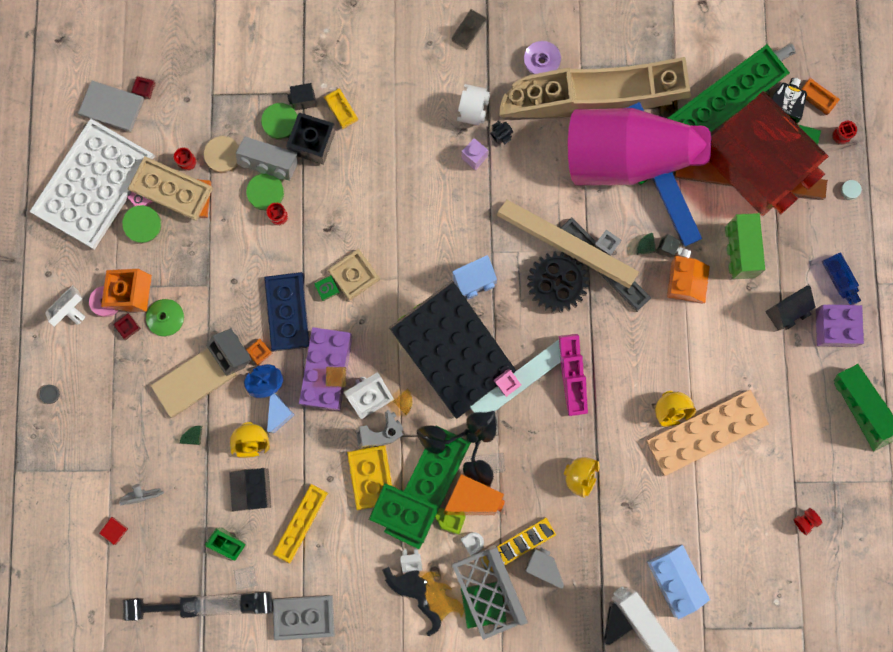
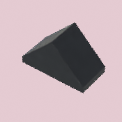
M614 602L609 603L603 639L606 645H611L633 629Z

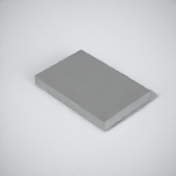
M91 81L78 114L131 132L144 98Z
M333 595L273 599L274 641L334 637Z

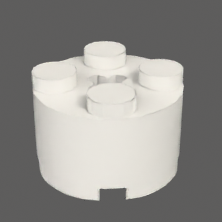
M465 84L464 88L467 91H462L458 110L461 117L457 116V121L477 126L480 123L484 124L486 111L483 108L484 105H488L490 92H487V88Z

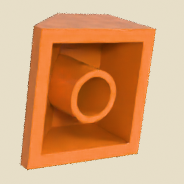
M675 256L671 261L667 298L705 303L710 266L697 259Z
M140 269L106 270L101 307L127 312H147L152 275Z

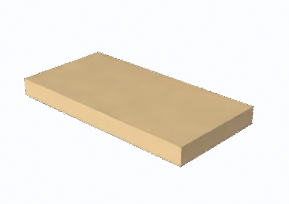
M144 156L128 190L197 221L213 187Z
M207 348L151 385L169 416L173 418L237 376L235 372L226 376Z

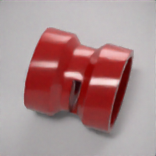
M849 120L841 122L832 133L833 140L841 145L848 143L857 134V126Z
M178 148L174 153V160L182 170L190 171L196 166L197 160L188 148Z
M272 203L267 207L266 214L274 225L278 226L286 223L288 213L282 204Z
M808 508L802 516H797L793 519L797 528L804 535H808L814 527H819L823 524L819 515L812 508Z

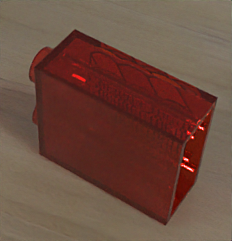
M762 91L711 137L709 162L763 217L772 208L781 215L797 201L798 198L791 191L800 183L807 190L825 175L819 166L829 156Z

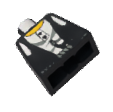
M791 78L789 84L781 83L763 113L777 119L798 124L803 116L807 92L800 89L802 81L798 78Z

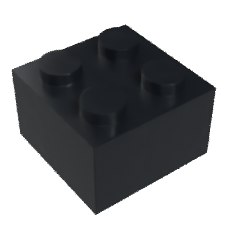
M299 112L286 145L287 150L296 152L297 157L324 165L336 132L335 124Z

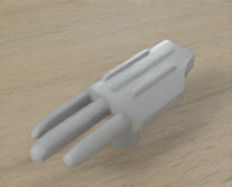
M135 484L132 486L133 492H129L126 496L122 497L119 503L120 506L139 503L146 499L156 498L162 495L164 491H161V488L145 491L141 490L140 484Z

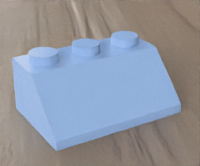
M683 545L647 561L675 618L680 619L697 611L710 600Z

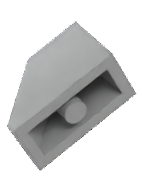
M541 547L539 551L534 549L525 571L563 589L564 584L556 562L550 556L551 552Z

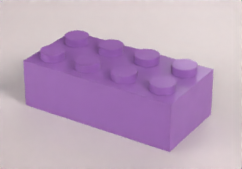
M312 327L299 400L300 405L334 411L341 410L353 338L351 333Z

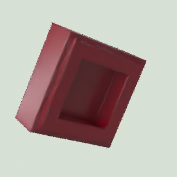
M136 76L131 93L150 99L155 81Z
M129 313L113 324L124 340H127L141 329Z

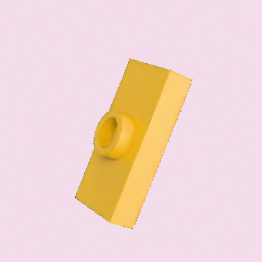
M340 88L324 96V100L342 129L358 121V117Z

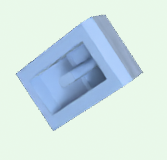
M275 393L270 396L267 426V432L275 433L294 416V413Z

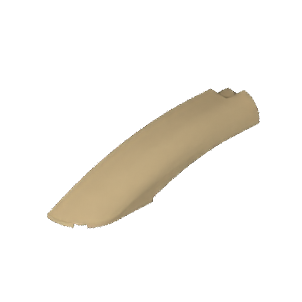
M686 57L627 67L603 69L565 68L529 75L516 81L508 93L504 94L500 104V117H571L576 109L627 108L638 102L641 103L643 109L670 105L674 100L691 98Z

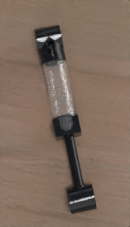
M272 592L191 595L180 597V603L144 605L143 598L124 599L123 621L142 620L144 613L180 611V618L272 613Z

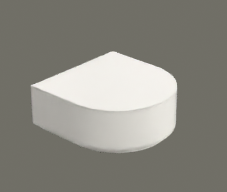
M472 532L461 538L470 556L483 548L484 540L479 533Z

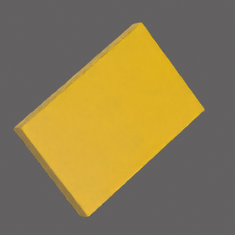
M386 445L347 452L356 510L373 508L384 483L392 486Z

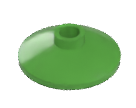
M161 299L154 302L146 314L148 328L158 336L165 337L175 334L180 330L184 322V312L181 306L170 299ZM165 313L166 318L161 320V314Z

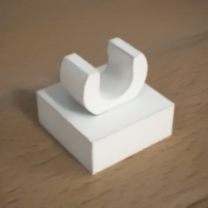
M414 548L413 555H407V550L405 549L403 556H400L402 571H422L421 555L418 554L417 548Z

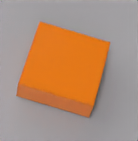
M260 338L246 349L257 365H260L273 354Z

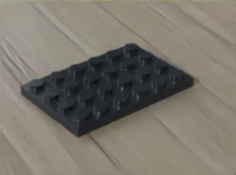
M452 280L389 327L390 331L456 419L471 409L474 403L497 387L493 380L507 369H510L513 373L516 372V369Z

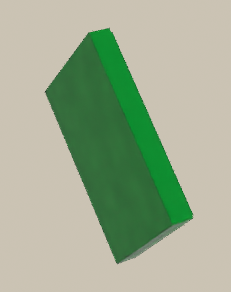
M384 483L369 520L424 544L439 506Z

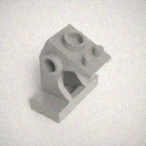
M389 410L385 412L386 427L381 432L371 431L368 425L360 426L356 430L358 448L365 449L367 447L391 444L401 437L404 429L398 420L395 421L396 414L394 412L390 413Z

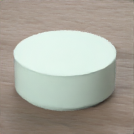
M848 180L841 187V195L847 200L856 199L861 193V185L855 180Z

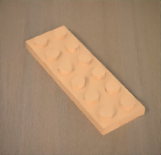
M750 389L646 442L661 472L666 476L769 425Z

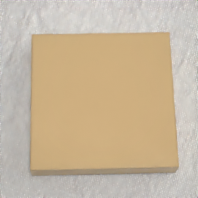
M359 249L328 269V272L349 301L380 280Z

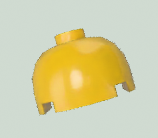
M667 391L662 394V397L655 405L656 417L659 424L663 427L680 424L678 420L684 417L688 420L696 413L692 400L682 392Z
M252 422L243 423L233 431L230 437L231 454L237 453V457L240 458L259 456L258 452L264 450V453H266L270 449L267 432L264 428Z
M581 457L565 467L566 484L572 493L583 498L591 493L597 478H594L595 471L599 473V461Z

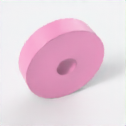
M104 286L98 287L91 293L89 298L91 310L102 317H110L116 314L118 310L101 307Z

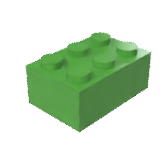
M760 213L736 214L725 227V235L729 240L727 254L728 256L730 255L731 260L728 267L729 273L732 274V279L756 278L765 271Z

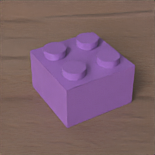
M821 305L816 308L817 346L857 347L864 344L862 305Z

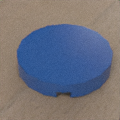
M264 364L257 366L251 374H247L244 381L245 389L250 396L255 398L271 396L282 386L283 375L279 368H276L274 365Z

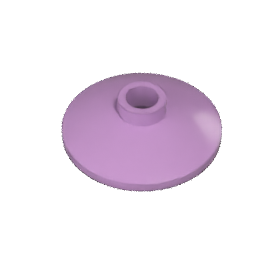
M538 41L531 44L524 55L525 66L532 74L557 70L561 62V54L558 48L547 41ZM543 59L545 63H539V60Z

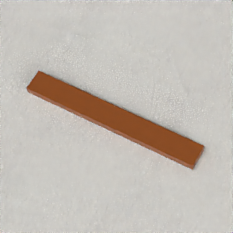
M708 162L705 165L688 166L676 170L674 178L740 188L748 186L774 190V193L821 200L826 198L828 181Z

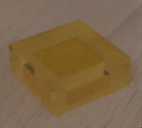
M326 367V387H346L347 368Z

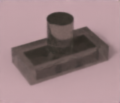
M470 9L454 33L452 42L467 50L485 24L486 17Z

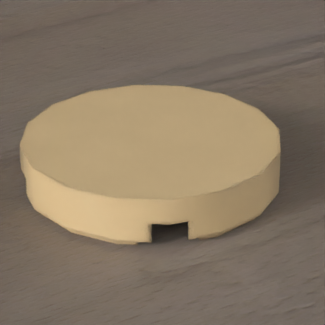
M215 137L205 146L204 160L209 168L215 172L227 173V171H232L238 166L236 152L239 145L231 137Z

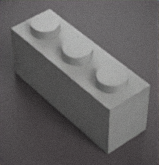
M245 136L236 152L237 165L256 170L262 174L266 173L275 176L278 179L290 181L298 165L296 152Z

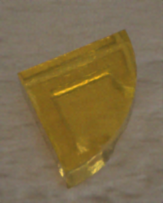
M408 388L393 401L406 416L411 411L413 403L412 395Z

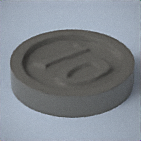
M45 385L40 390V399L44 403L53 404L59 399L60 391L54 385Z

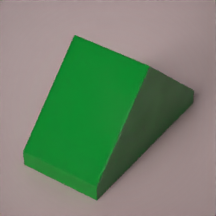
M221 527L215 528L205 546L236 561L246 544Z

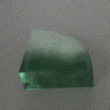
M653 233L645 235L640 240L636 248V255L656 252Z
M193 426L182 435L180 444L200 445L203 426Z

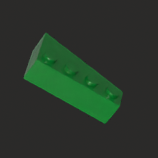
M856 364L838 373L834 379V385L842 394L873 452L892 443L893 413L860 365Z

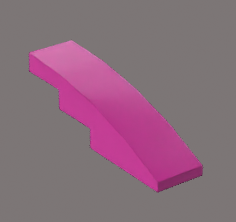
M578 334L559 336L562 378L568 415L588 414L586 376L583 371V356L580 354V337Z

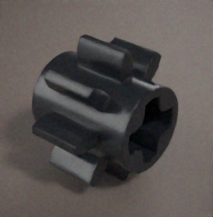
M498 120L492 125L491 129L493 131L490 132V135L497 144L503 142L505 145L512 140L511 134L513 130L506 121L501 123Z

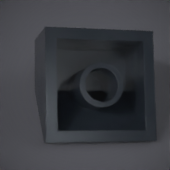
M808 284L765 311L777 330L782 328L788 330L796 325L794 321L798 318L804 320L812 315L810 311L816 308L810 285Z
M268 468L229 472L232 512L271 508Z

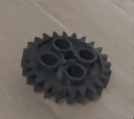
M554 251L553 257L546 253L545 260L540 256V264L534 262L533 266L536 269L530 268L529 272L533 275L527 277L528 280L532 281L527 284V287L533 288L529 291V295L535 294L533 301L539 300L538 307L544 304L545 311L551 307L552 313L555 312L556 308L562 313L564 307L569 312L571 310L570 305L576 308L578 306L576 301L581 303L583 301L581 296H586L587 294L583 289L589 288V285L584 283L589 280V277L583 276L587 273V270H581L583 263L577 265V260H571L569 255L564 257V252L557 256L556 251ZM555 266L558 272L552 274L548 271V267ZM573 274L575 280L572 282L568 281L565 275ZM560 279V284L558 286L555 285L556 280ZM547 283L550 286V290L544 291L540 285ZM559 291L567 292L568 297L565 299L558 296Z

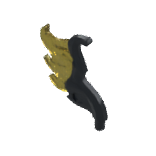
M389 567L382 570L389 587L401 596L415 598L418 601L419 609L431 620L432 629L427 631V636L435 634L440 629L441 621L449 613L458 612L460 617H463L464 608L461 602L450 598L445 593L446 589L451 590L452 588L445 583L434 581V577H440L439 573L430 571L419 577L420 572L415 570L409 571L402 576H395Z

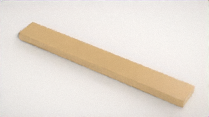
M509 200L505 201L497 213L498 217L627 288L631 287L639 274V271Z

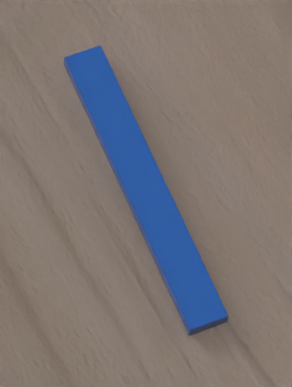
M640 102L627 107L644 111ZM665 173L652 178L683 247L701 240L700 232L673 173Z

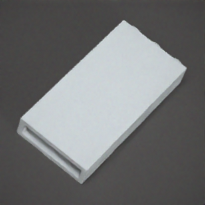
M622 586L613 593L615 596L611 599L617 604L649 652H679L637 591Z

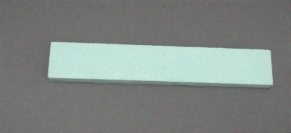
M559 340L513 373L521 383L520 387L506 397L497 386L471 406L472 411L475 413L498 410L561 363Z

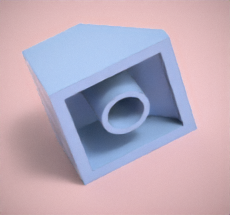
M488 255L452 271L454 283L468 300L476 297L479 291L484 290L486 292L495 287L494 284L497 283V278Z

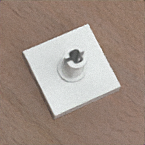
M73 285L45 312L48 322L54 327L65 316L69 317L76 325L81 323L80 320L83 321L85 319V315L75 308L82 300V297Z
M378 372L369 378L360 377L362 382L357 379L356 385L344 392L360 419L365 418L394 400Z

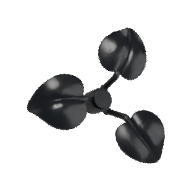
M495 411L470 414L466 420L468 429H465L464 432L449 440H445L446 433L439 427L422 426L417 429V436L423 447L434 454L444 452L445 444H449L467 435V440L475 443V447L471 456V462H465L463 465V473L466 477L491 487L494 479L492 467L483 460L475 461V456L481 441L485 443L491 442L496 436L497 418Z

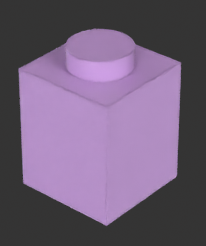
M475 138L462 151V159L474 170L488 157V149Z

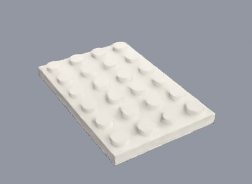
M90 119L30 212L95 250L128 199L127 196L131 194L128 187L143 157L146 156L153 160L155 156L139 145Z

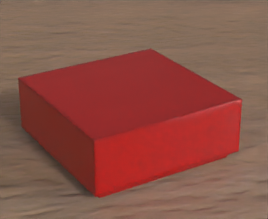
M111 517L99 534L112 544L117 545L128 528L114 517Z

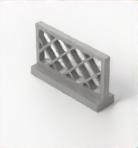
M496 544L490 546L489 549L452 564L483 640L517 625L522 626L528 623ZM485 555L488 556L490 561L487 569L476 565L478 559ZM464 564L471 566L472 569L469 577L460 574L458 567ZM475 568L485 572L482 582L471 579ZM488 574L497 578L498 581L495 588L484 584ZM469 581L480 585L476 596L467 591ZM482 587L493 591L489 601L479 597ZM496 592L504 595L505 601L503 606L492 603ZM477 600L488 604L484 614L475 611L474 607ZM490 605L501 610L497 620L486 616ZM503 611L512 614L514 621L508 624L500 622ZM485 619L495 623L493 630L486 633L482 627Z

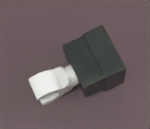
M669 234L661 238L656 253L669 258L675 255L689 258L692 252L679 247L681 241Z

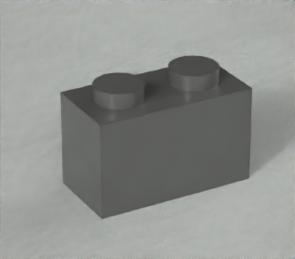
M231 328L213 335L206 344L226 376L244 369L252 360L248 351L245 350L238 336Z

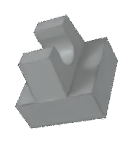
M605 230L594 246L611 256L622 240L608 230Z

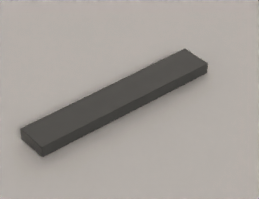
M572 217L560 227V229L595 247L596 241ZM598 272L636 312L651 299L635 281L630 288H627Z

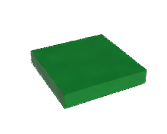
M497 581L485 584L495 588ZM480 585L467 586L468 593L476 596ZM482 587L479 597L489 601L493 591ZM461 588L467 629L477 627ZM496 592L492 603L503 606L502 595ZM477 600L474 607L475 611L484 614L488 604ZM490 605L486 616L497 620L501 610ZM503 611L500 622H507L505 611ZM485 619L482 626L495 623Z

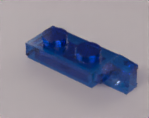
M840 252L823 260L822 264L839 295L843 299L846 298L849 305L859 303L861 301L857 294L859 292V284L842 253Z

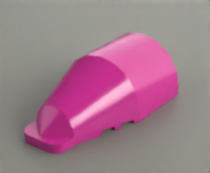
M635 108L576 109L571 115L568 132V163L571 180L576 186L634 185L638 182L688 166L705 165L710 160L711 133L705 126H690Z

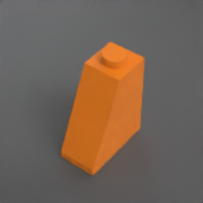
M461 474L444 514L494 516L497 511L501 512L505 501L502 500L504 494Z

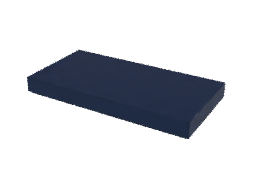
M303 273L265 276L271 351L308 348L310 339Z

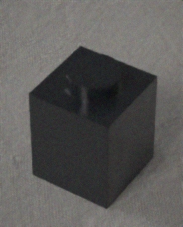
M312 83L290 86V93L287 94L289 105H293L295 111L317 107Z

